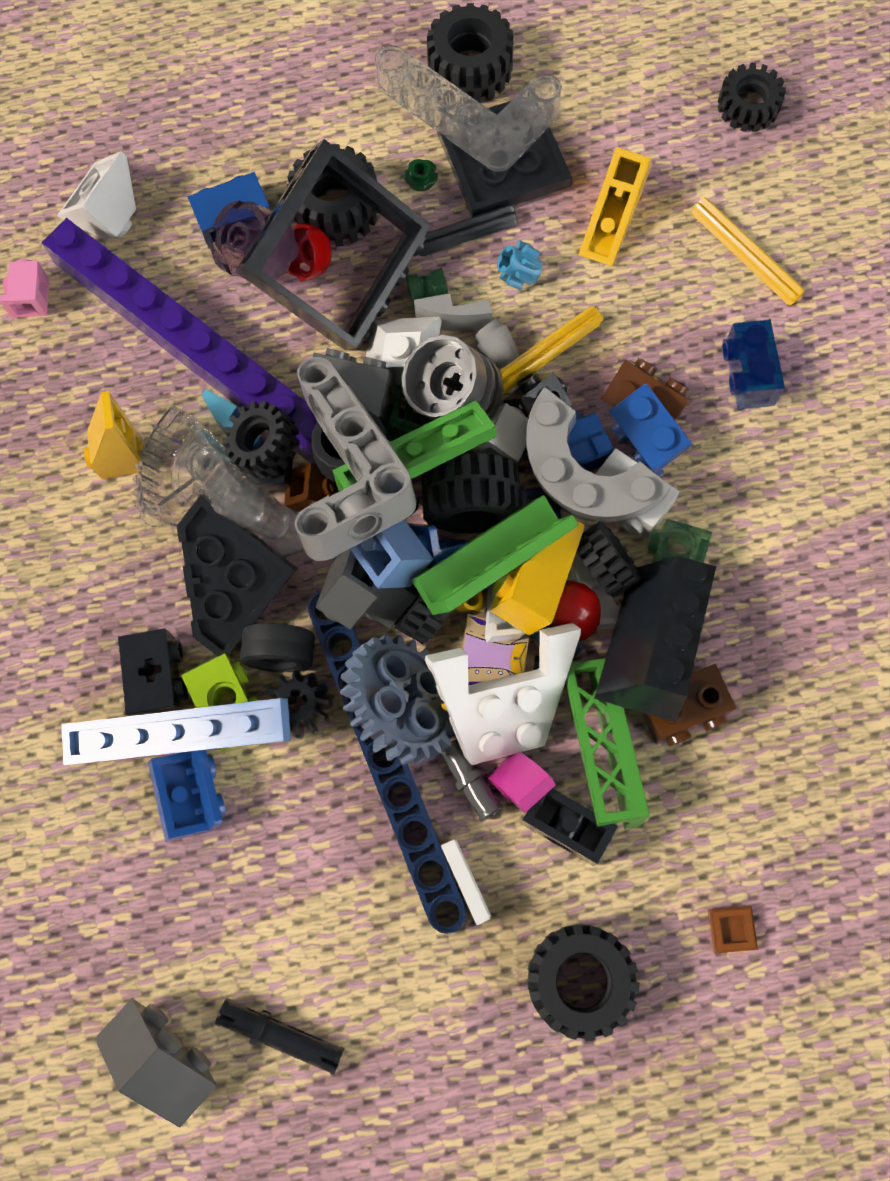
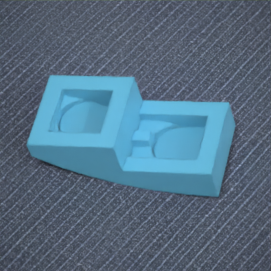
M205 389L202 397L220 429L224 432L226 426L232 428L234 423L229 421L232 415L237 418L241 415L238 407ZM260 435L254 442L253 451L264 444Z

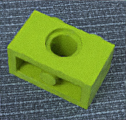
M225 653L181 675L196 708L219 706L221 697L229 692L236 693L235 704L260 701L256 695L251 698L248 695L244 684L250 682L242 663L240 661L233 663ZM220 748L219 750L224 751L228 748Z

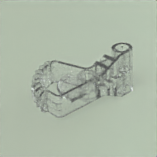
M172 406L157 424H151L153 431L149 437H144L147 442L145 448L138 451L142 456L141 461L134 465L138 469L139 474L132 479L138 486L132 493L138 499L135 507L140 510L139 518L145 524L158 528L168 524L176 527L197 498L205 494L212 500L214 511L268 540H275L285 534L290 522L287 510L251 475L229 461L230 458L224 453L226 449L200 421L176 406ZM173 462L171 472L173 492L167 496L168 475Z

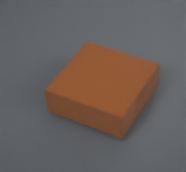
M752 906L708 910L713 952L715 954L758 950Z

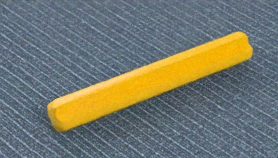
M704 197L695 204L692 215L787 305H792L801 298L804 288L708 198Z
M588 307L499 370L503 381V395L514 388L517 382L529 373L539 370L599 327L604 318L597 307Z

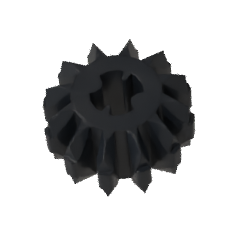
M294 670L292 682H288L284 675H279L277 679L282 687L278 690L275 687L269 686L266 691L275 699H288L290 732L293 728L295 737L298 740L303 739L304 726H307L310 732L316 735L319 730L313 723L317 718L323 723H328L330 719L325 712L320 711V709H327L333 706V701L330 698L323 697L329 688L325 683L316 685L317 676L314 673L308 674L303 681L301 672ZM301 696L307 704L301 705L299 712L296 713L289 704H294L296 697Z

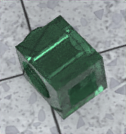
M666 518L661 531L654 529L647 549L648 552L654 553L651 563L674 556H681L704 563L712 531ZM668 543H681L686 553L676 554L672 552Z

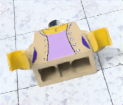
M481 591L470 598L468 604L464 602L456 608L458 611L472 610L474 614L467 615L462 648L468 654V686L539 669V654L527 652L530 635L526 633L517 640L486 643L487 599L483 598ZM443 703L442 708L447 711L445 703Z

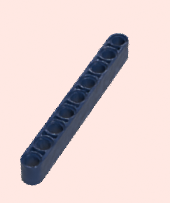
M319 591L310 599L308 612L340 693V690L347 685L340 678L341 674L348 670L345 662L353 656L352 652L360 647V643L353 627L348 629L339 622H334L330 619L323 620L318 617L320 610L316 608L321 594V591ZM348 640L352 643L351 650L346 655L337 656L332 653L333 646L338 641ZM340 694L344 706L351 702L349 697ZM347 711L350 721H352L356 715L354 712ZM361 725L353 726L431 926L438 932L445 934L454 933L465 922V905L408 763L402 765L398 755L396 761L390 767H378L375 764V756L378 751L376 753L373 751L374 740L369 737L362 741L360 737L364 729ZM404 785L411 789V800L404 806H394L390 802V793L396 786ZM414 823L424 825L428 833L424 843L418 846L409 845L404 836L408 826ZM428 862H436L443 868V878L440 883L434 886H427L420 879V870ZM445 901L455 903L460 913L456 924L449 927L442 926L437 921L435 915L438 905Z

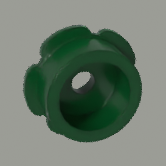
M415 159L408 164V169L404 171L405 182L416 191H427L438 180L437 167L430 160Z

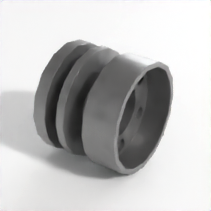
M439 335L428 338L414 348L405 362L402 374L403 394L413 409L431 420H436L474 400L478 402L490 419L500 406L503 395V381L496 364L457 337Z

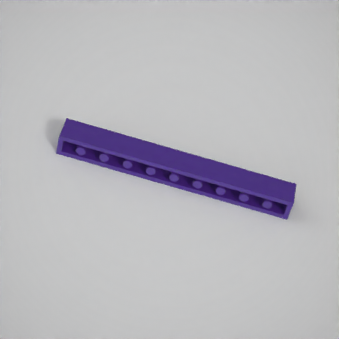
M68 218L62 221L41 242L58 267L237 407L241 408L244 406L250 410V402L256 401L260 405V401H267L289 416L296 423L294 426L298 428L299 435L295 437L300 440L299 447H292V449L308 462L316 463L312 450L311 435L318 421L304 399ZM330 442L327 451L331 457H334L335 454L331 450Z

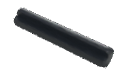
M506 205L429 231L424 236L426 238L423 243L424 248L419 255L426 256L515 226L517 224L516 212L512 205Z

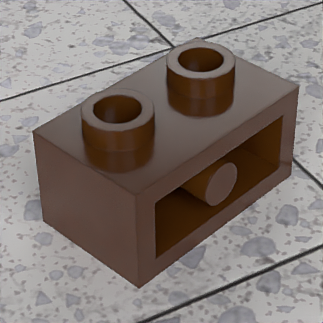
M715 663L692 673L687 697L676 723L648 714H642L655 744L666 740L670 747L691 738L689 731L703 725L707 732L728 723L729 721L726 716L737 708Z

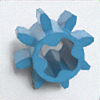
M518 240L516 247L506 246L501 251L497 261V268L502 272L499 278L507 282V285L518 290L522 289L524 283L528 285L535 283L542 272V261L538 258L541 252L521 240Z

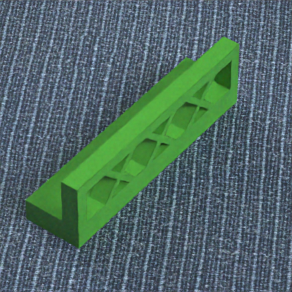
M474 400L391 441L390 444L408 470L410 478L413 479L497 437L496 426L478 402ZM346 464L332 470L339 492L357 483V480Z
M543 495L537 497L411 580L432 615L451 612L579 525L573 515L558 519Z
M606 658L572 662L565 682L597 826L623 823L624 829L639 827L650 815L624 707L594 699ZM589 672L593 696L577 686L575 674ZM581 699L587 703L584 708H582ZM591 706L597 710L602 735L586 725L584 716ZM589 738L596 742L593 748H591ZM600 745L606 749L611 775L595 765L593 755ZM598 778L605 782L602 788H600ZM609 785L616 791L619 812L606 813L602 795Z

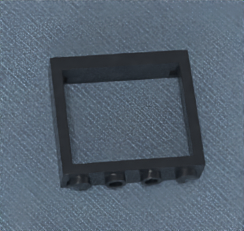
M323 139L310 150L235 272L344 350L356 349L361 347L365 338L370 337L372 329L369 327L375 317H380L388 308L391 301L388 297L394 286H399L409 272V268L406 266L412 256H417L424 248L423 243L426 239L424 236L431 224L327 140ZM323 170L403 232L345 330L341 329L262 271L268 258Z

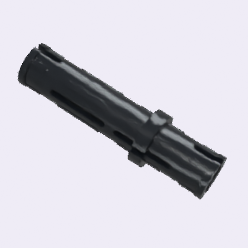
M230 998L225 999L219 1011L221 1015L217 1016L215 1025L250 1038L249 1043L256 1047L259 1043L329 1072L330 1075L334 1076L344 1052V1047H339L273 1019L269 1011L263 1010L259 1013L231 1001Z

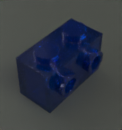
M771 319L733 323L727 339H723L722 353L724 360L729 363V389L731 395H735L737 409L775 406L785 389Z

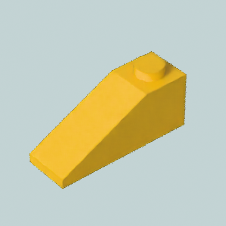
M619 147L615 148L580 248L579 256L613 266L652 166L650 157Z
M109 391L101 392L87 431L89 446L84 447V457L88 468L93 469L101 479L146 471L142 437Z
M577 522L579 526L498 579L492 591L495 598L490 612L528 635L550 625L556 613L585 525Z

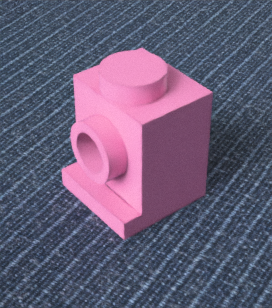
M19 259L16 262H9L8 277H5L3 280L5 295H0L1 305L11 318L47 316L49 277L38 260Z

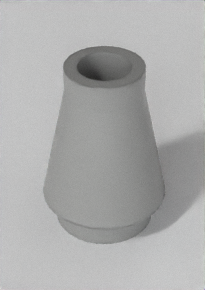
M498 319L484 326L475 336L476 341L479 343L477 348L501 369L520 356L507 325H502Z

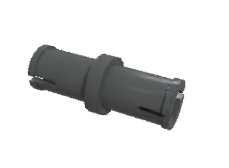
M458 740L451 741V745L442 750L440 756L443 757L456 778L455 786L457 790L465 793L478 814L479 820L481 822L486 821L500 812L503 806L485 781L486 773L483 768H477L476 764L471 765L464 757Z

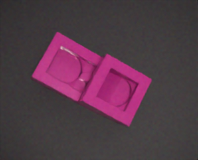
M521 752L509 755L486 776L487 780L509 802L512 801L524 813L556 786L547 772Z

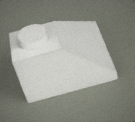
M120 151L95 162L57 217L63 220L68 218L81 229L104 240L123 237L132 225V221L129 219L136 210L127 156Z
M440 317L373 320L366 357L387 362L385 369L395 373L392 388H402V374L406 360L414 348L423 341L440 335L442 320Z

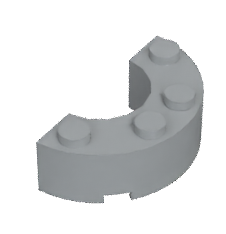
M543 388L533 404L529 415L526 443L533 474L543 492L554 504L580 519L604 523L626 521L638 517L654 508L668 495L672 486L640 461L627 472L614 476L595 475L583 469L571 456L568 446L569 434L576 423V411L547 388Z

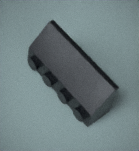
M674 556L637 567L641 580L625 590L594 699L676 723L687 697L717 566L681 556Z

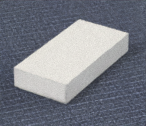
M452 840L441 845L476 925L489 920L491 914L458 842Z

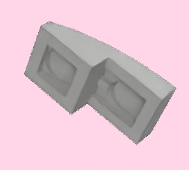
M450 293L414 300L415 317H440L442 320L440 330L480 331L484 326L492 322L490 300L453 306Z

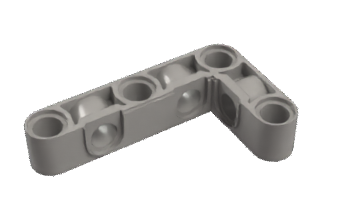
M313 357L301 363L297 370V376L307 405L313 412L323 432L357 480V483L330 497L327 495L325 498L304 508L296 517L295 527L306 554L313 560L326 561L409 517L416 508V498L408 470L353 390L344 382L330 361L322 357Z

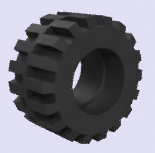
M467 3L465 7H460L459 4L452 6V11L444 10L440 13V19L433 20L431 30H428L427 60L430 81L432 84L435 83V89L439 94L445 90L446 99L453 101L454 97L457 96L459 97L460 104H466L467 99H473L474 104L481 103V97L486 96L489 101L495 98V90L501 93L505 89V82H510L511 71H513L514 35L506 18L501 19V13L496 9L489 11V6L481 4L480 7H476L474 3ZM466 50L481 52V54L466 56L459 53Z
M332 144L377 181L374 167L371 162H367L366 156L363 153L355 154L354 148L350 146L341 149L340 144ZM310 150L303 153V160L297 159L294 162V170L289 171L287 176L289 182L288 184H286L287 187L289 186L290 182L292 181L300 166L304 162L305 158L309 154ZM323 170L296 213L294 220L297 224L308 223L318 227L326 234L329 241H335L336 247L344 246L343 240L348 238L351 244L358 241V233L365 237L370 232L369 224L375 226L378 220V212L352 191L344 198L336 201L319 199L318 197L322 193L330 189L340 188L350 191Z
M463 453L421 474L423 519L428 525H435L437 529L454 533L485 532L521 509L519 468L517 463H514L509 458L489 453Z
M589 925L561 927V929L548 934L543 942L537 945L531 961H529L527 986L534 1008L550 1028L557 1033L564 1034L567 1038L574 1040L582 1038L585 1041L596 1040L595 1037L601 1035L607 1037L613 1034L612 1030L618 1025L622 1027L628 1021L625 1017L629 1011H634L637 1004L634 1001L635 993L639 992L640 982L636 981L635 974L638 973L636 963L632 962L629 956L631 953L628 948L622 945L612 933ZM576 954H587L596 958L604 967L607 975V987L603 997L595 1005L587 1008H578L568 1004L561 997L557 989L556 977L559 967L567 958Z

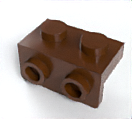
M639 357L636 362L624 360L601 398L615 407L647 383L675 422H677L686 406H689L693 400L686 395L689 390L688 387L671 377L667 382L654 375L657 368Z

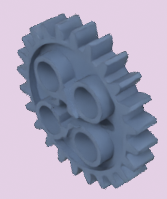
M385 634L379 639L373 637L352 652L353 656L345 662L348 670L341 674L340 677L348 685L340 690V694L349 697L351 700L343 709L355 713L356 717L351 721L350 725H361L364 731L360 737L362 741L371 737L374 740L373 751L375 753L382 748H386L387 760L390 761L399 755L402 765L412 760L416 765L426 759L429 761L451 745L449 739L454 737L455 733L449 720L448 711L442 708L444 701L439 696L434 676L425 662V656L429 655L428 648L418 652L415 640H411L405 645L402 635H398L392 640L388 634Z

